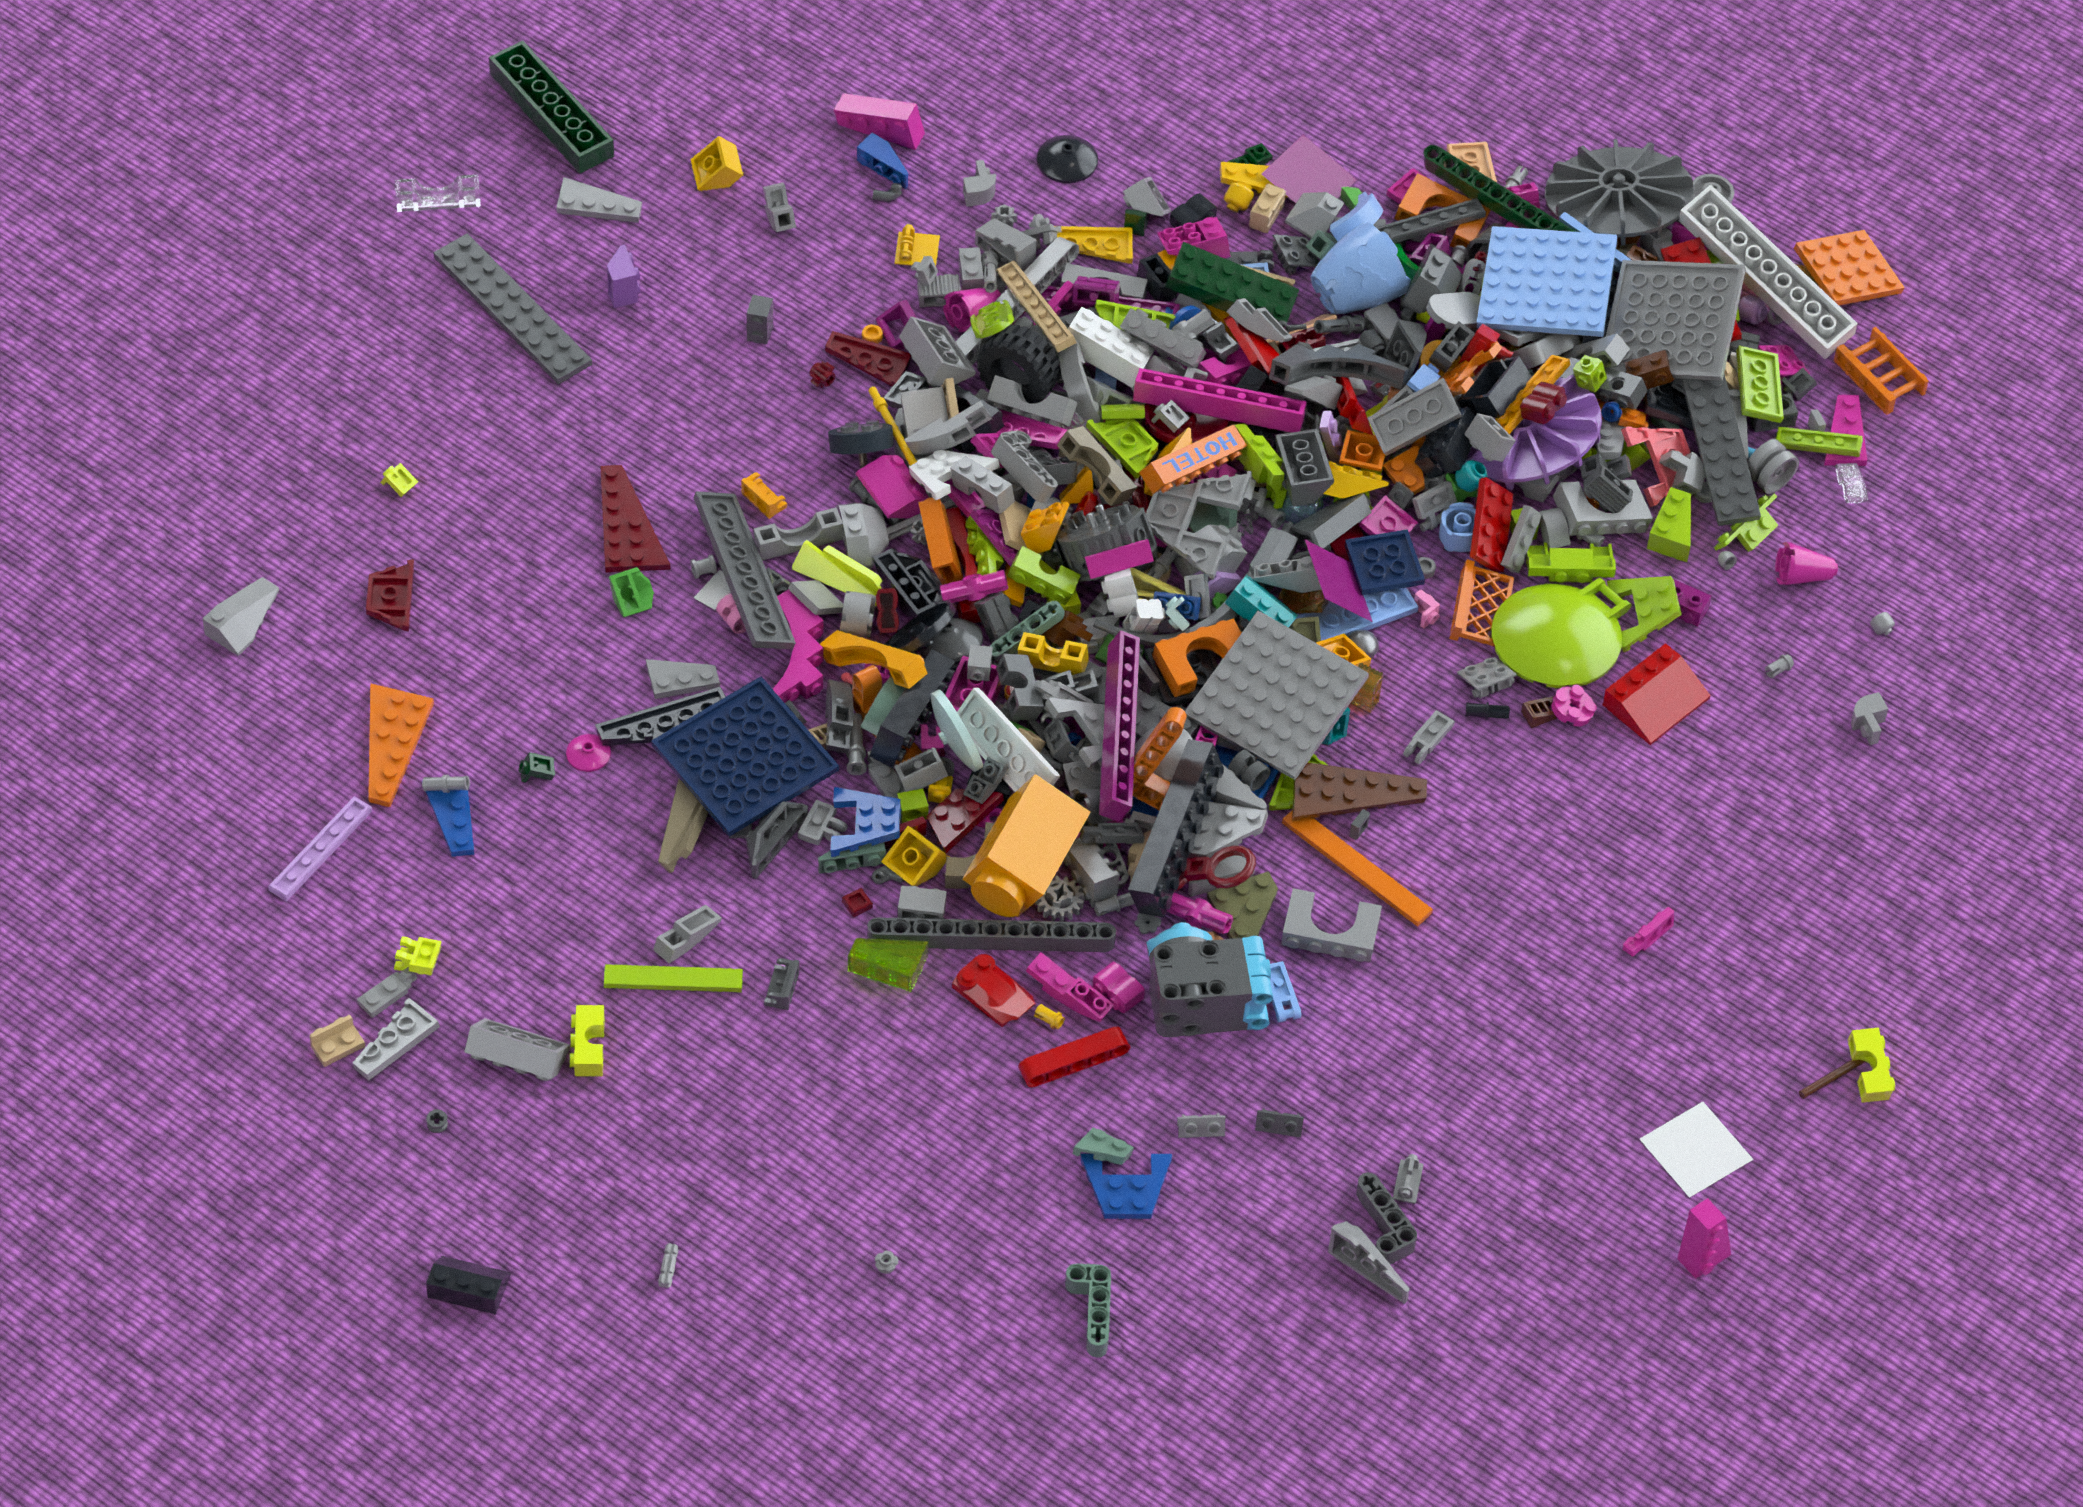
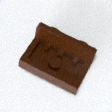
M1665 350L1625 362L1626 373L1642 377L1647 389L1674 381Z

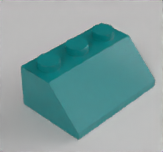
M1248 575L1243 578L1224 602L1248 621H1251L1257 611H1260L1289 628L1298 617L1295 612Z

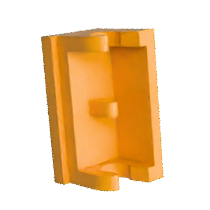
M755 472L741 480V493L770 519L787 508V503L784 501L786 498L783 495L777 496L758 478L760 474Z

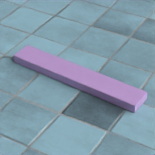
M354 796L268 886L269 891L287 902L372 812V807Z

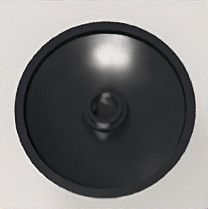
M950 600L937 603L935 609L911 619L884 645L910 653L929 647L934 642L933 639L946 627L956 612L955 606Z

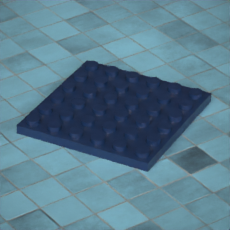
M762 676L651 740V745L729 837L770 813L783 801H790L839 771V765Z

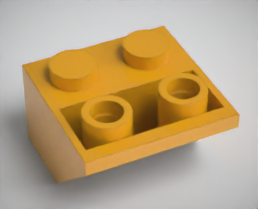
M1068 501L1063 503L1056 502L1046 509H1035L1029 513L1020 533L1028 549L1036 553L1051 549L1068 510Z

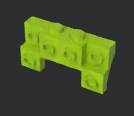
M1236 424V429L1247 444V447L1241 451L1242 455L1236 460L1241 461L1245 471H1251L1252 477L1257 483H1266V498L1273 500V508H1282L1287 490L1282 485L1285 474L1281 470V458L1263 435L1255 436L1246 424Z
M1544 542L1543 546L1530 545L1525 556L1528 576H1548L1549 582L1592 583L1593 577H1615L1616 563L1613 557L1612 544H1608V547H1594L1593 543H1590L1589 549L1550 548L1548 554L1547 542Z

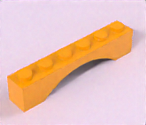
M836 630L820 643L823 647V657L826 663L839 667L860 663L880 665L890 671L895 685L908 689L928 674L924 666L925 662L920 655Z

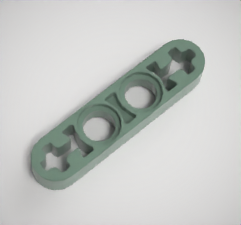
M1050 601L994 641L990 646L993 647V659L999 662L1003 654L1017 653L1021 639L1016 642L1013 641L1017 635H1023L1024 632L1042 635L1060 622L1065 615V611L1060 603ZM1035 622H1041L1037 628H1031Z

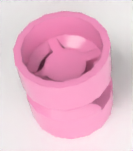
M730 593L719 601L716 611L734 633L741 634L746 632L733 596Z

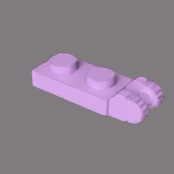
M1323 411L1319 428L1331 462L1341 465L1339 460L1344 442H1342L1341 434H1338L1337 420H1334L1332 411Z

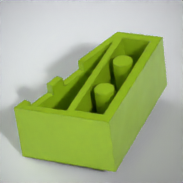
M1670 487L1650 531L1647 549L1687 563L1691 547V494Z

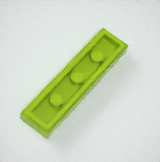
M1778 427L1776 440L1783 444L1786 449L1859 457L1863 436Z

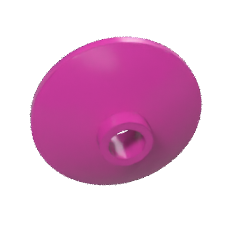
M585 734L574 738L569 743L566 757L570 765L575 769L592 772L603 768L609 762L611 749L609 745L603 746L597 735Z

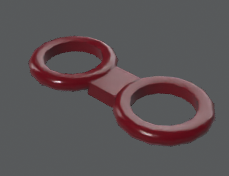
M1232 845L1217 851L1211 858L1209 856L1187 858V866L1185 871L1181 873L1179 887L1176 891L1181 889L1188 881L1206 879L1210 885L1217 888L1228 889L1236 887L1253 874L1256 867V857L1250 849L1244 846ZM1242 856L1246 859L1245 867L1239 874L1230 878L1215 876L1216 866L1225 858Z

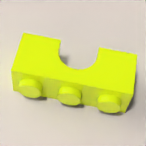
M576 1005V1014L571 1015V1028H575V1034H571V1048H575L574 1053H570V1067H574L575 1076H603V1044H592L588 1040L595 1037H604V1005Z
M1879 1028L1852 1030L1847 1039L1852 1061L1863 1060L1872 1067V1071L1862 1072L1857 1081L1862 1103L1889 1100L1892 1092L1895 1091V1081L1893 1077H1890L1889 1073L1890 1060L1888 1056H1885L1884 1036L1880 1035Z

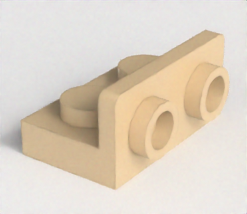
M351 1015L338 1018L332 1024L324 1028H318L309 1035L311 1048L324 1067L365 1047V1041L354 1027Z

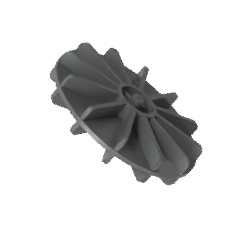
M1613 139V147L1589 151L1583 145L1578 147L1577 156L1565 162H1555L1553 173L1548 178L1545 186L1546 206L1558 221L1559 217L1566 212L1593 233L1617 235V237H1620L1621 246L1625 245V237L1650 233L1655 239L1660 238L1661 229L1674 222H1679L1681 209L1691 202L1694 196L1693 178L1682 166V159L1678 155L1668 157L1655 152L1654 143L1648 142L1643 149L1618 147V139Z

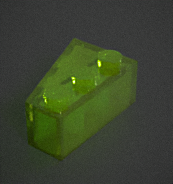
M856 938L848 954V971L912 992L928 958L929 941Z

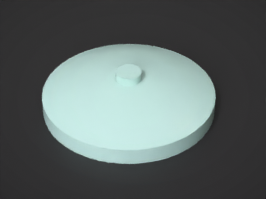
M940 689L931 693L933 712L941 731L938 733V736L944 745L948 744L957 757L972 771L976 772L983 768L979 752L951 702Z

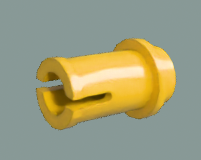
M1040 1004L1035 1010L1034 1017L1046 1022L1052 1029H1060L1064 1023L1065 1017L1062 1016L1061 1012L1056 1013L1043 1004Z

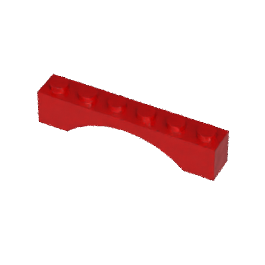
M959 507L945 509L958 559L964 570L965 577L977 574L978 565H975L974 562L976 561V555L969 553V544H967L966 517L961 515ZM979 600L958 601L957 612L959 618L967 619L973 623L982 622L974 605Z

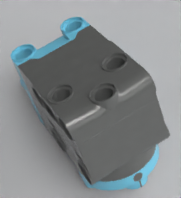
M1177 923L1170 929L1159 933L1155 938L1147 941V952L1151 969L1149 992L1155 1027L1160 1036L1178 1037L1251 1029L1260 1030L1269 1026L1266 1004L1273 1000L1270 983L1271 967L1269 959H1266L1261 937L1250 936L1213 940L1212 936L1204 930L1192 927L1188 923Z

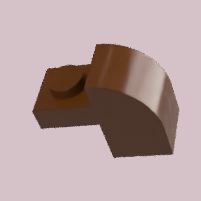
M1064 610L1065 615L1060 622L1041 635L1061 647L1065 645L1066 640L1073 641L1075 635L1090 642L1093 636L1092 633L1086 631L1088 626L1083 624L1084 619L1067 610Z

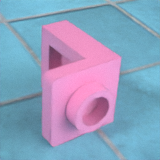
M1420 589L1415 593L1414 600L1418 605V611L1422 614L1420 626L1425 628L1438 620L1440 604L1430 594Z

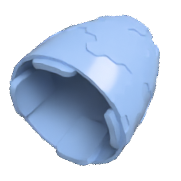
M1364 221L1342 237L1322 258L1310 276L1315 292L1321 294L1320 301L1332 314H1346L1368 308L1372 309L1381 304L1388 303L1407 293L1411 279L1406 276L1396 255L1398 253L1397 247L1388 234L1383 231L1380 232L1373 224Z

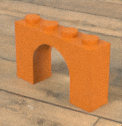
M1417 173L1401 201L1394 219L1397 221L1420 215L1428 207L1444 208L1472 199ZM1482 205L1486 211L1485 217L1459 224L1450 246L1454 248L1457 245H1461L1467 248L1468 244L1480 234L1491 210Z
M1234 618L1227 621H1219L1212 626L1200 627L1190 633H1181L1177 637L1168 640L1162 639L1155 644L1152 657L1174 697L1195 691L1198 678L1186 657L1190 652L1198 649H1207L1217 653L1222 659L1225 657L1242 633Z

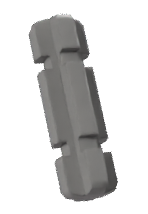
M669 1243L665 1246V1255L663 1256L661 1274L658 1280L659 1286L665 1288L671 1287L678 1254V1246Z

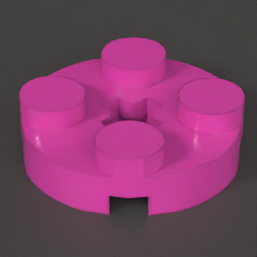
M1579 685L1558 689L1551 705L1553 713L1559 720L1564 723L1569 721L1574 723L1573 726L1577 727L1588 724L1597 709L1592 698Z

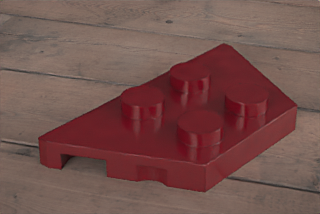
M414 559L407 560L406 565L397 568L393 565L384 571L369 574L366 615L401 630L409 631Z
M956 788L937 805L926 818L931 829L934 831L935 837L939 840L942 850L945 853L951 850L1003 802L1002 793L993 792L981 804L963 795L965 789Z

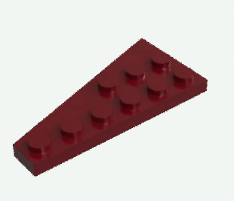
M600 466L605 573L624 572L636 567L640 571L671 570L670 562L623 466Z

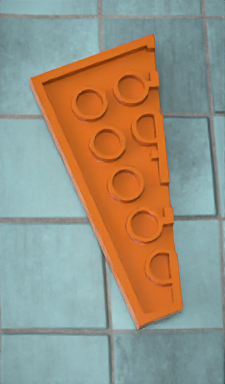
M370 683L369 803L391 807L434 705V698Z

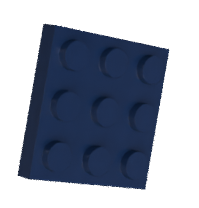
M1408 529L1345 540V548L1361 595L1425 584V577Z

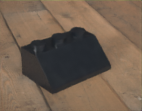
M441 1256L433 1263L426 1281L427 1298L496 1315L511 1272Z

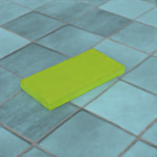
M1738 346L1736 355L1741 414L1781 423L1784 416L1778 354Z

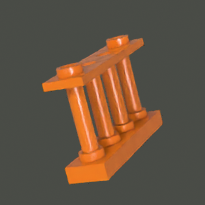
M1877 327L1872 328L1869 342L1851 351L1844 344L1836 348L1834 362L1886 415L1893 412L1896 398L1916 389L1922 396L1926 394L1929 382L1927 377ZM1873 348H1876L1882 354L1866 364H1863L1857 358ZM1886 362H1889L1895 368L1879 378L1870 372ZM1900 375L1908 381V383L1893 391H1889L1883 385Z

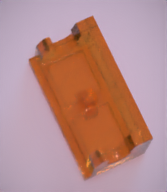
M1283 588L1279 594V599H1283V604L1296 614L1322 613L1329 603L1324 598L1322 590L1301 593Z

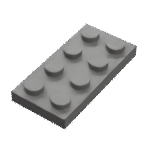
M1441 378L1368 417V420L1383 453L1387 456L1462 415L1445 379Z

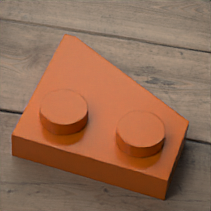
M1417 445L1384 463L1382 467L1394 484L1400 481L1414 495L1425 489L1423 471L1414 462L1419 450Z

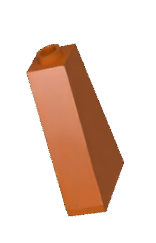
M932 497L918 502L932 568L939 581L944 585L962 580L963 574L944 504L941 499L934 500Z

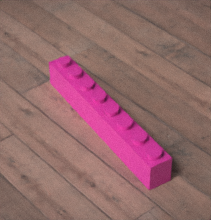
M1139 368L1133 395V401L1159 406L1162 403L1166 405L1172 400L1185 412L1289 433L1301 431L1306 408V401L1143 368Z

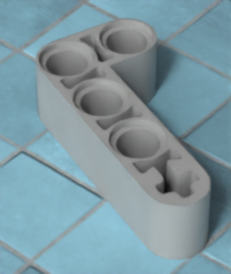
M1553 333L1514 351L1512 357L1519 356L1526 368L1530 369L1545 363L1551 355L1558 356L1582 344L1579 335Z
M1022 431L1001 433L991 450L992 455L999 459L1000 464L1032 498L1040 503H1047L1058 484L1027 450L1032 439Z

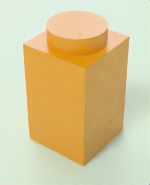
M1034 774L1009 797L962 880L971 885L973 897L985 909L1004 917H1019L1044 895L1091 812Z

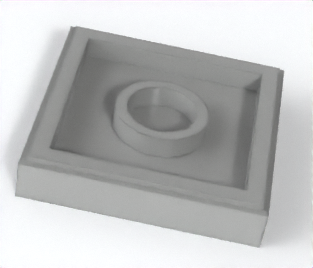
M819 580L791 582L788 587L815 615L836 614L843 611L844 604Z

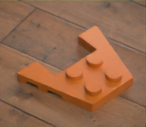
M1498 342L1491 344V348L1487 352L1481 350L1476 353L1470 362L1465 360L1442 375L1441 378L1445 379L1452 396L1464 394L1474 383L1472 379L1474 376L1473 371L1478 365L1493 359L1502 349Z

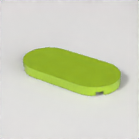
M1003 300L1002 304L1000 301L990 303L979 309V314L976 317L975 315L971 316L972 330L976 338L981 339L992 336L1013 323L1012 308L1007 300Z

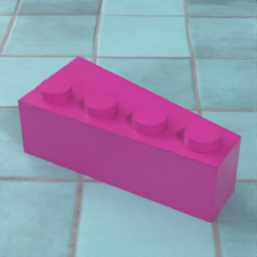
M843 93L834 108L838 125L868 135L874 133L886 141L916 150L925 134L916 103Z

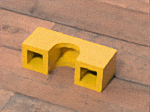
M1026 632L1023 633L1017 649L1018 655H1028L1033 668L1057 673L1070 670L1071 674L1075 675L1085 672L1089 661L1087 644L1066 640L1063 649H1055L1046 643L1045 636Z

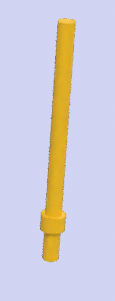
M876 387L869 388L868 392L874 401L873 405L876 411L881 413L886 424L892 425L893 437L910 466L917 463L916 458L906 444L902 433L888 410L887 402L880 396Z

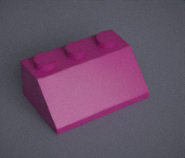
M883 455L856 472V476L887 518H911L921 513L918 502L930 498L924 487L910 475L908 467L899 455Z

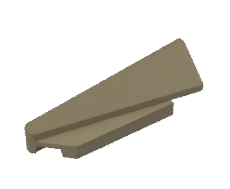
M678 779L658 859L659 864L669 873L674 871L677 861L681 856L686 859L692 853L708 815V811L680 779Z

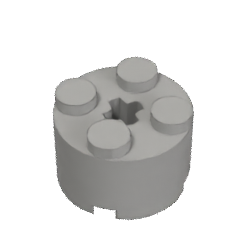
M846 591L840 631L858 637L870 638L876 595Z

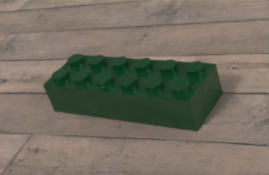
M1183 242L1165 285L1168 289L1225 312L1236 300L1246 298L1255 309L1265 307L1278 322L1285 321L1286 323L1300 290L1186 242Z

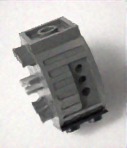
M1125 501L1121 506L1104 509L1102 504H1098L1095 507L1097 512L1088 513L1086 516H1084L1083 510L1073 513L1071 515L1073 519L1067 520L1062 524L1064 529H1059L1052 545L1055 556H1059L1061 561L1060 566L1062 565L1080 574L1079 581H1091L1104 578V576L1090 579L1084 558L1086 556L1145 539L1149 540L1151 552H1153L1158 546L1143 507L1138 508L1137 506L1129 505V501Z

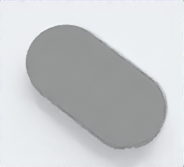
M1471 292L1435 294L1430 297L1426 309L1436 323L1440 324L1442 322L1446 324L1445 327L1448 329H1453L1458 321L1467 328H1477L1481 297Z

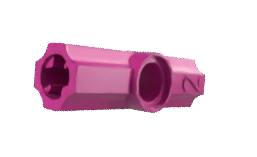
M1004 570L985 575L972 574L960 581L940 585L943 601L950 600L952 603L962 600H979L986 597L987 594L1005 591L1009 588Z
M1173 893L1171 907L1166 911L1184 918L1192 927L1201 928L1204 926L1221 934L1228 933L1233 922L1232 915L1213 908L1206 900L1201 898L1192 900L1177 893Z

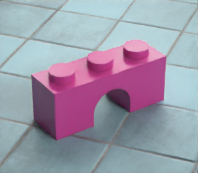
M1240 347L1239 350L1227 357L1225 364L1213 357L1199 362L1197 369L1208 373L1207 382L1232 386L1240 382L1252 364Z

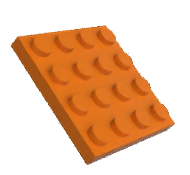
M1865 230L1797 242L1793 248L1819 287L1838 305L1901 294L1905 288Z

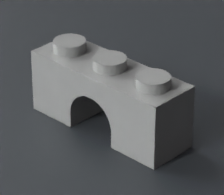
M964 456L950 468L954 487L967 495L977 490L983 497L984 505L996 513L1001 514L1015 502L1011 483L969 457Z

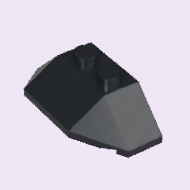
M892 548L872 557L884 588L896 589L898 606L906 617H919L936 608L941 598V584L922 559L905 553H899Z

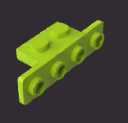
M1774 493L1768 497L1765 494L1757 500L1761 514L1760 520L1732 524L1730 526L1732 530L1729 533H1723L1717 539L1719 542L1714 546V549L1717 551L1727 546L1735 537L1738 538L1748 552L1759 545L1778 526L1765 509L1777 498L1776 494Z

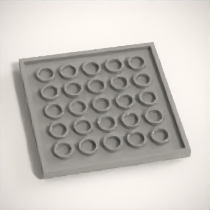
M1622 260L1606 337L1618 334L1630 349L1619 365L1611 369L1626 373L1625 362L1665 350L1668 355L1673 378L1723 381L1746 271L1745 266L1737 264Z
M1257 611L1185 710L1187 718L1200 724V726L1202 725L1205 729L1238 748L1248 750L1257 759L1295 780L1366 682L1369 673L1264 613Z

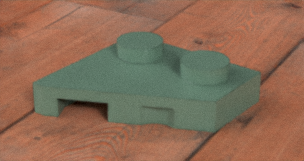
M1093 1127L1074 1146L1072 1154L1080 1156L1081 1152L1094 1154L1093 1159L1122 1165L1132 1155L1134 1147L1128 1145L1123 1140L1106 1134L1103 1130Z

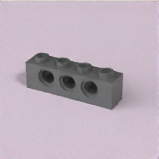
M1571 357L1569 359L1571 365L1560 377L1567 378L1570 375H1574L1573 368L1580 361L1579 359ZM1604 367L1607 379L1596 392H1590L1596 396V399L1604 403L1614 401L1622 408L1635 410L1647 392L1643 378Z

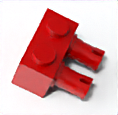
M1482 324L1476 331L1458 364L1465 360L1470 362L1476 353L1481 350L1487 352L1491 348V344L1499 342L1497 340L1501 334ZM1501 346L1502 349L1495 357L1504 360L1505 358L1512 357L1514 352ZM1487 362L1478 365L1473 371L1474 376L1481 371Z

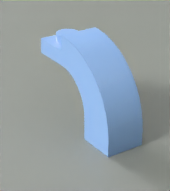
M1364 192L1358 196V204L1353 210L1330 225V231L1338 242L1364 221L1374 224L1382 215L1383 208L1373 193L1367 195Z

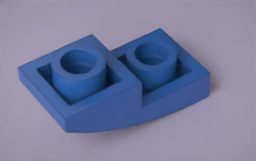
M1154 592V599L1161 601L1164 610L1168 608L1166 604L1174 596L1177 599L1182 596L1184 601L1176 607L1179 613L1187 619L1197 620L1199 618L1201 597Z

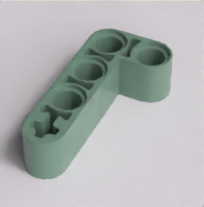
M1072 1264L1066 1270L1065 1287L1070 1293L1088 1295L1086 1349L1092 1357H1102L1107 1353L1109 1341L1111 1271L1104 1265ZM1100 1299L1103 1300V1302H1097L1095 1300ZM1095 1336L1100 1337V1342H1095Z

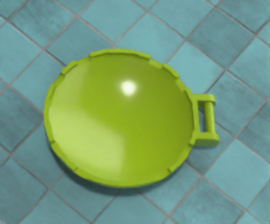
M1602 578L1596 579L1583 589L1562 584H1540L1524 588L1508 597L1494 615L1491 638L1495 645V652L1504 665L1515 672L1516 675L1531 683L1537 681L1551 688L1589 684L1608 673L1617 662L1622 647V632L1617 619L1626 614L1632 604L1613 592ZM1600 591L1616 606L1611 609L1595 594Z

